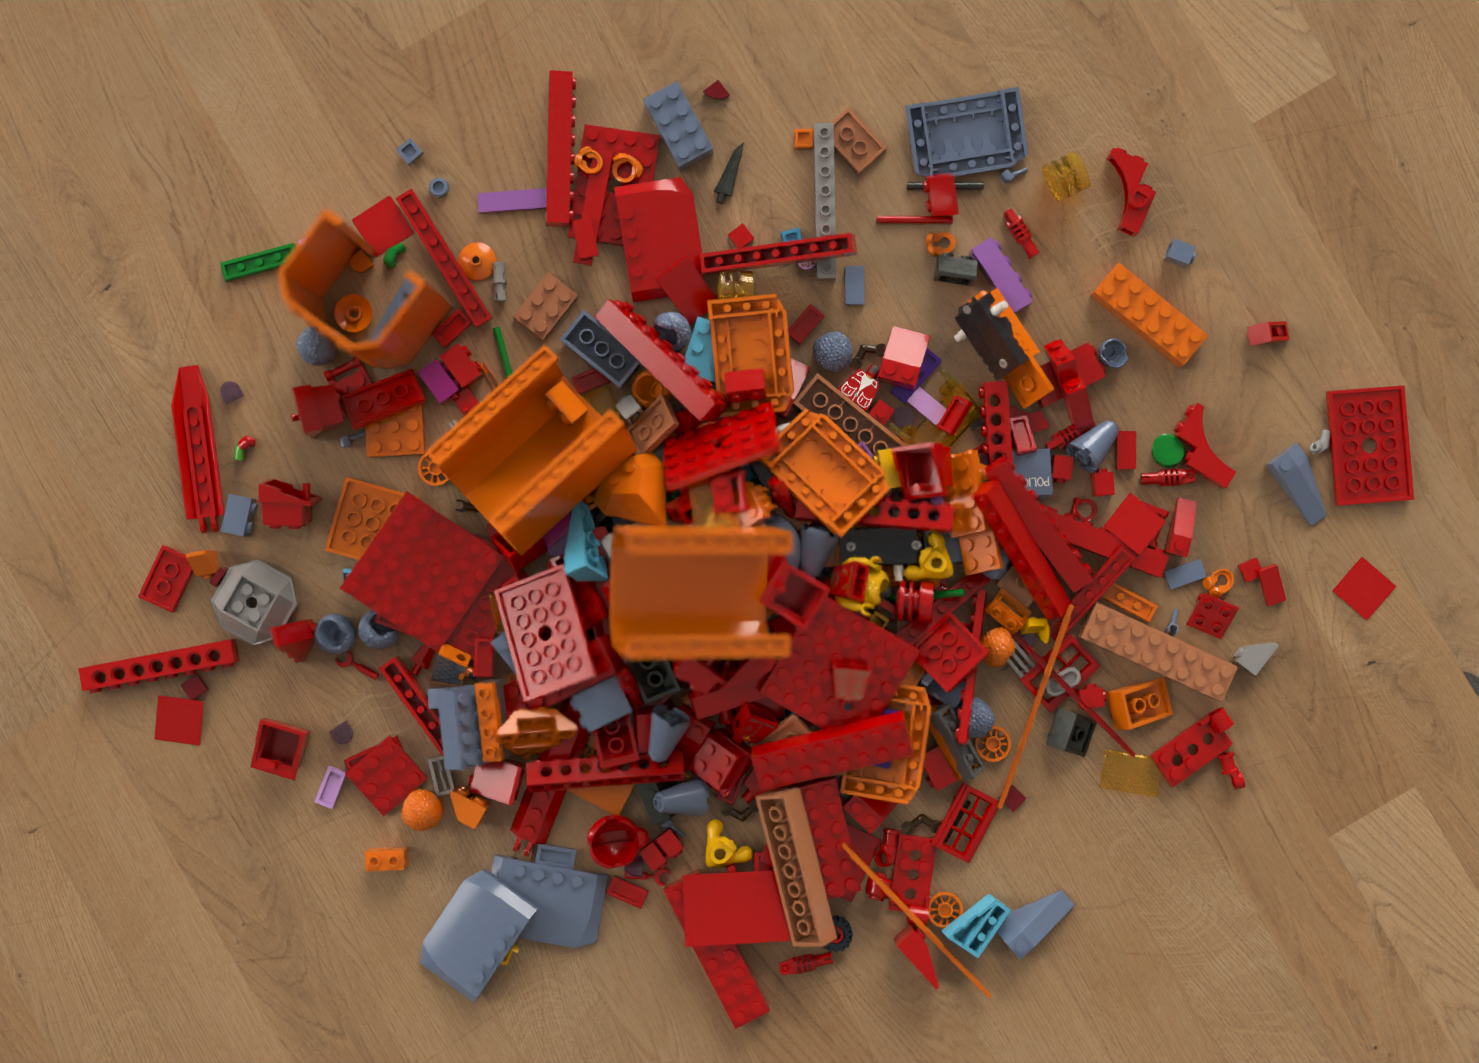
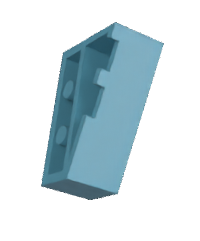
M698 317L685 355V362L697 368L700 372L699 375L703 379L706 378L711 383L716 384L710 320Z
M988 893L945 927L942 932L948 939L979 958L1011 909Z

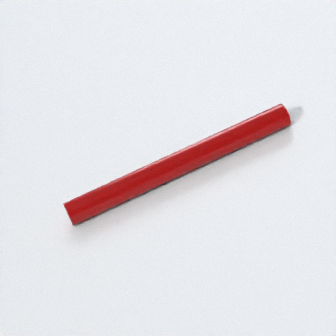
M876 216V223L953 224V216Z

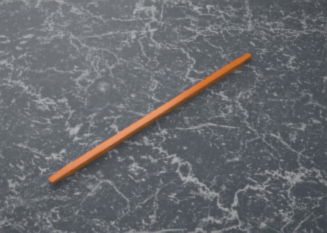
M1071 604L1068 606L1003 787L997 806L1002 809L1070 621L1074 608Z
M843 843L842 847L850 857L974 985L990 998L992 995L984 985L857 854Z

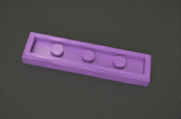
M547 188L477 193L479 213L546 209Z

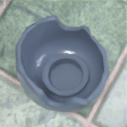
M1110 338L1105 340L1098 350L1100 361L1107 367H1123L1129 359L1126 355L1127 347L1119 339Z

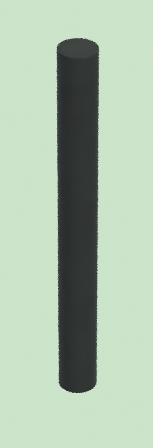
M907 182V190H924L923 182ZM955 182L956 190H983L984 182Z

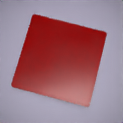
M387 196L352 219L364 240L377 250L374 254L375 257H378L389 248L414 234L391 196Z
M1129 493L1105 523L1104 527L1140 555L1165 524V520L1132 493Z
M1361 557L1337 584L1333 592L1365 620H1368L1396 588V585L1365 558Z
M159 695L155 740L200 745L204 702Z

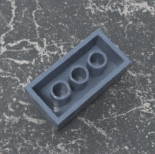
M677 81L643 99L644 106L680 172L714 154L710 141Z
M585 310L580 313L560 338L564 345L620 390L623 389L642 365L598 320Z
M463 685L437 691L445 769L464 770L489 763L483 762L475 686Z

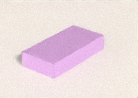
M918 387L907 400V403L935 426L938 425L947 410L921 387Z
M328 766L314 802L333 809L346 779V771Z

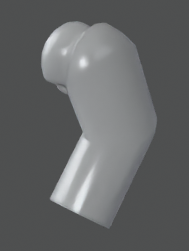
M1321 431L1320 440L1310 445L1312 454H1320L1328 449L1331 431Z

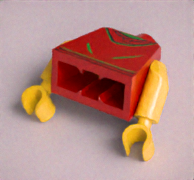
M877 556L872 557L870 560L861 557H850L841 565L834 567L832 577L825 582L831 589L829 594L835 596V601L843 607L856 612L860 610L865 616L871 617V614L866 613V609L869 607L874 609V607L869 603L860 605V603L864 601L869 566L875 571H880L882 569L881 566L874 564L876 562L881 563V559Z

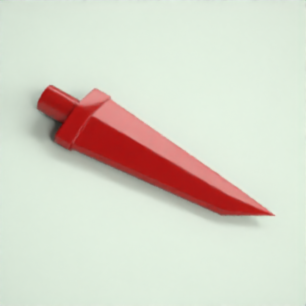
M423 643L410 660L415 663L411 672L418 675L422 667L428 670L435 650Z

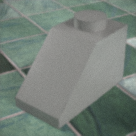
M631 394L621 397L617 401L618 404L615 405L629 425L644 412Z
M1268 642L1239 647L1235 651V657L1232 661L1248 674L1256 676L1279 645Z

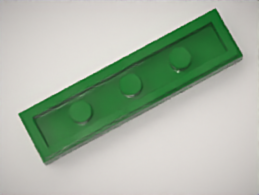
M295 243L221 262L220 265L225 282L281 268L295 250Z

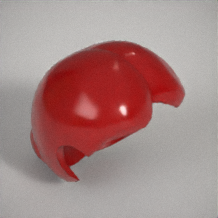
M609 814L601 817L591 826L587 835L592 860L597 865L607 869L629 865L636 858L638 851L645 847L649 841V835L645 828L637 826L630 818L620 814Z

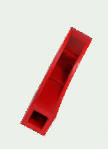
M1112 148L1106 160L1117 171L1124 190V210L1117 230L1135 237L1140 231L1156 191L1152 190L1153 188L1149 185L1139 184L1148 165L1142 157L1126 154L1127 152L1122 148ZM1135 186L1152 195L1147 205L1140 210H1135L1128 204V197Z
M1062 339L1044 345L1045 354L1059 383L1070 422L1075 429L1094 423L1087 388L1079 377L1074 356Z
M1199 403L1189 405L1184 412L1185 418L1182 422L1179 421L1174 428V436L1192 448V450L1189 449L1184 455L1183 459L1185 461L1182 465L1190 470H1195L1196 474L1220 489L1227 488L1236 471L1224 464L1214 454L1206 440L1203 430L1204 406Z

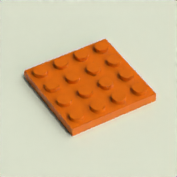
M345 477L325 551L359 560L405 493Z

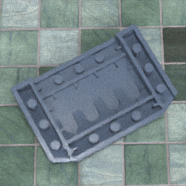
M1019 87L905 106L914 172L917 175L925 177L950 173L956 177L1010 168L1028 155Z
M494 855L491 873L539 908L518 938L572 948L597 941L608 874L538 864L531 861L514 859L511 856Z
M484 868L462 882L424 939L420 963L475 1003L539 908Z

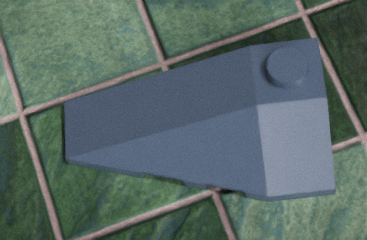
M1295 442L1265 464V466L1309 526H1312L1325 517L1326 512L1309 459L1298 443Z
M1062 890L1057 891L1031 904H1026L1019 909L1010 911L997 930V934L1014 954L1021 959L1047 935L1074 904Z

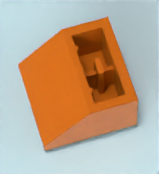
M563 381L545 394L544 398L546 400L544 403L551 411L554 409L559 414L558 419L564 425L568 424L571 426L588 411L587 407Z
M461 785V787L457 786L450 792L457 820L476 829L491 806V803L488 802L489 799L479 794L476 796L470 792V788Z

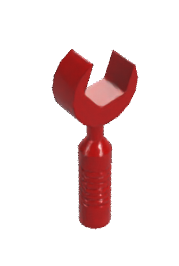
M350 651L346 652L348 655L346 662L341 663L338 658H335L336 664L340 667L353 665L359 672L375 681L379 677V673L363 664L353 662L354 657Z
M667 868L657 870L655 874L625 871L624 879L646 880L654 878L656 884L666 886V883L660 881V875L663 872L671 874V872Z

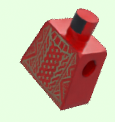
M832 663L835 699L842 700V710L851 711L853 710L854 701H863L871 670L869 666Z

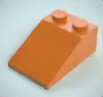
M1165 677L1106 692L1116 730H1131L1173 715Z

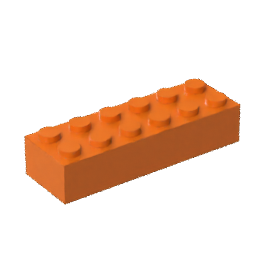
M1119 262L1090 295L1178 368L1185 365L1208 336Z

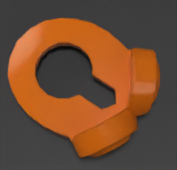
M590 146L582 148L579 154L575 156L574 165L587 174H597L603 168V159ZM583 156H587L589 159L595 158L598 162L597 166L593 169L588 168L587 162L582 159Z
M930 232L926 238L927 250L934 257L942 255V253H950L956 246V240L953 235L947 232L936 234ZM942 238H947L950 241L948 248L933 246V243L939 242Z
M1227 569L1216 570L1210 577L1203 579V587L1209 590V595L1221 598L1222 594L1233 586L1234 576ZM1218 576H1225L1226 584L1215 587Z

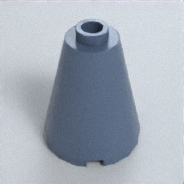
M1103 421L1069 443L1066 448L1069 456L1074 457V462L1078 460L1081 463L1079 467L1091 473L1099 469L1118 436V426L1113 421Z
M803 523L801 527V571L815 578L820 576L839 536L833 534L827 527L813 524V527L810 528L807 527V523Z
M657 705L654 707L651 717L649 756L653 761H666L690 725V717L684 711L675 707L673 710L667 709V705Z
M699 777L692 778L658 792L653 799L654 807L663 813L704 816L707 814L710 805L706 804V798H710L708 787L703 779H699Z

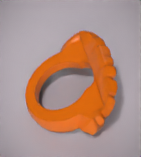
M619 153L618 156L616 155L613 158L612 172L618 181L628 183L635 177H640L643 167L636 158L625 153ZM628 161L633 166L632 174L629 178L623 179L619 177L617 169L620 164Z

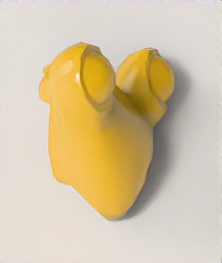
M939 532L929 534L927 541L931 547H927L920 552V567L908 565L904 569V576L910 581L946 579L953 576V566L942 534Z
M713 819L708 822L706 827L707 845L705 854L707 867L719 868L736 863H746L752 859V848L741 846L737 850L733 840L725 836H719L723 831V823L720 820Z

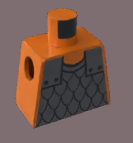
M444 643L438 653L430 681L459 687L462 686L465 677L476 680V678H473V667L468 666L471 656Z

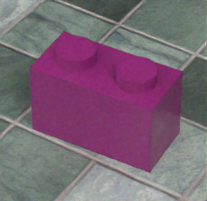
M435 359L417 373L439 403L444 405L452 399V395L461 391L459 389L461 385L455 377H450L448 374L449 369L444 362L440 363Z

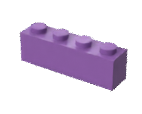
M992 237L974 247L969 253L977 261V266L992 289L998 288L1013 312L1017 313L1033 302L1031 299L1032 294L1028 288H1024L1021 284L1022 279L1017 272L1014 273L1010 267L1012 264L1009 258L1001 253L1000 244L997 240L993 241Z

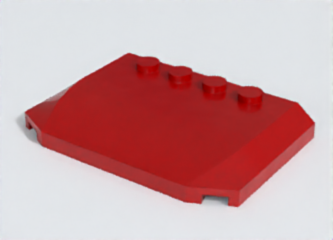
M676 177L614 187L633 302L668 297L656 281V278L685 256L689 258L699 274L704 278V274L701 271L700 254L702 253L694 196L683 179Z

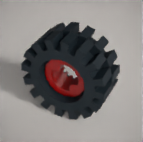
M839 915L832 916L834 928L838 929V933L841 935L823 946V948L828 949L829 952L834 951L838 953L839 950L842 952L844 948L849 947V943L852 942L853 932L850 923L844 917L841 918Z

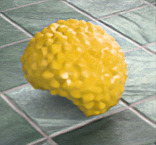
M873 568L869 569L864 601L860 605L869 603L875 607L880 604V592L885 591L890 584L889 577L884 571H875Z

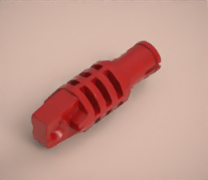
M1012 208L1005 211L1003 214L1007 221L1005 225L1016 243L1023 247L1029 259L1039 254L1040 252L1031 239L1032 234L1021 216H1017Z
M1092 423L1075 429L1071 424L1052 435L1053 440L1046 443L1045 447L1046 449L1050 448V451L1057 447L1059 450H1062L1071 441L1091 430L1096 425Z
M1160 469L1157 473H1141L1140 480H1142L1141 485L1180 486L1194 483L1196 476L1195 470Z
M772 476L768 483L775 502L780 508H783L786 516H795L796 507L793 504V496L783 480L780 481Z
M623 668L616 673L619 687L622 689L626 699L630 701L632 709L640 710L638 704L642 708L644 703L640 697L639 686L634 676L626 668Z
M831 952L819 955L810 953L792 957L779 963L781 975H797L815 971L816 967L833 964L832 959L824 960L825 958L832 957Z

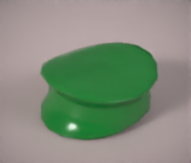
M1172 434L1158 436L1153 442L1151 451L1154 460L1165 468L1176 466L1183 459L1185 453L1182 442Z

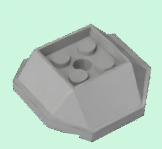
M261 560L229 567L211 599L220 627L252 645L273 640L270 628L288 624L299 605L294 587V579ZM253 597L257 600L255 608L250 605V600Z

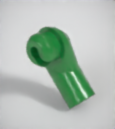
M401 242L386 251L383 263L387 268L391 269L396 266L394 261L396 255L406 251L404 244Z

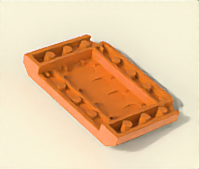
M776 294L708 300L716 391L721 392L726 397L725 401L728 403L724 375L726 372L763 368L766 378L767 398L757 401L746 400L740 403L730 402L720 417L733 416L743 410H749L757 407L759 404L772 402L775 412L786 411L794 392L787 312Z
M805 409L779 433L781 451L760 458L759 461L775 478L780 481L783 480L789 491L826 527L842 538L889 492L890 487L886 482L883 469L826 415L809 412L810 410Z
M900 684L886 708L904 712L913 744L914 756L893 760L890 769L871 765L850 770L848 774L842 777L840 793L909 804L921 787L932 707L925 687Z

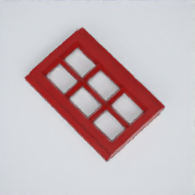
M1069 632L1063 637L1056 657L1064 665L1058 672L1070 667L1080 656L1088 662L1079 671L1081 680L1079 684L1072 688L1075 691L1101 666ZM1072 645L1079 653L1067 663L1060 655ZM1053 648L1042 657L1047 663ZM1037 662L1033 668L1029 669V672H1025L1024 676L1019 678L1034 697H1036L1038 689L1031 682L1041 672H1045ZM1064 692L1059 696H1052L1049 700L1042 696L1040 703L1051 713L1069 694Z
M963 782L930 844L970 863L999 809L997 807L999 801ZM969 793L977 797L971 811L962 807ZM980 800L989 803L982 817L974 814ZM959 811L968 815L961 829L952 825ZM971 817L980 821L973 835L964 831ZM950 829L959 833L952 847L943 843ZM962 835L970 838L964 852L955 849Z

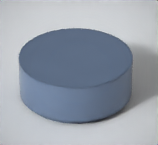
M435 178L430 182L429 190L433 196L443 198L449 192V185L443 178Z

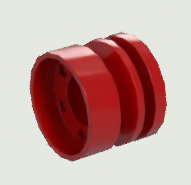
M901 580L896 598L898 621H904V614L908 613V622H911L913 614L916 613L918 614L919 623H932L934 582H921L919 590H915L914 581H911L910 590L906 589V581Z

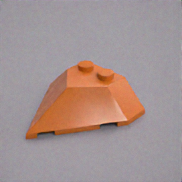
M653 452L631 456L601 482L593 502L605 516L620 517L623 520L646 525L668 526L666 521L667 509L665 506L667 504L664 477L665 465Z
M541 707L537 710H529L523 708L515 711L498 730L495 740L498 744L504 743L505 748L516 755L522 754L523 759L527 761L532 758V755L536 753L541 754L560 744L561 739L574 737L577 726L556 709Z

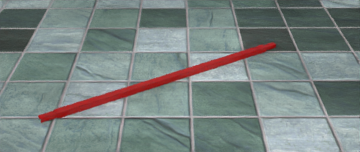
M1017 632L1014 635L1011 633V636L1045 670L1048 663ZM1052 668L1050 676L1123 750L1134 758L1136 753Z

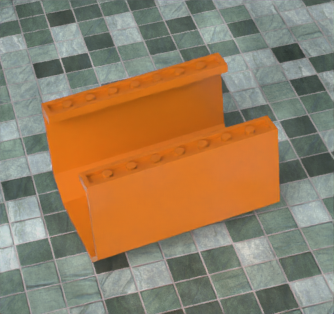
M325 208L279 270L282 299L288 304L286 308L303 318L302 320L319 330L322 335L335 342L341 349L373 366L375 369L378 366L386 369L410 365L432 336L431 333L439 327L453 307L426 281L411 270H408L405 277L416 286V289L377 341L355 344L329 325L325 319L324 295L360 248L372 257L377 250L341 218Z
M546 345L539 349L426 451L427 455L521 556L637 450L624 423L611 410L602 417L565 378L557 365L558 357ZM561 381L567 385L588 409L571 426L568 424L564 425L558 419L559 414L555 409L551 411L544 403L546 400L544 398L545 394Z
M615 526L611 543L610 629L613 647L626 659L790 656V635L768 634L766 606L758 600L767 587L768 553H792L793 533L773 526Z

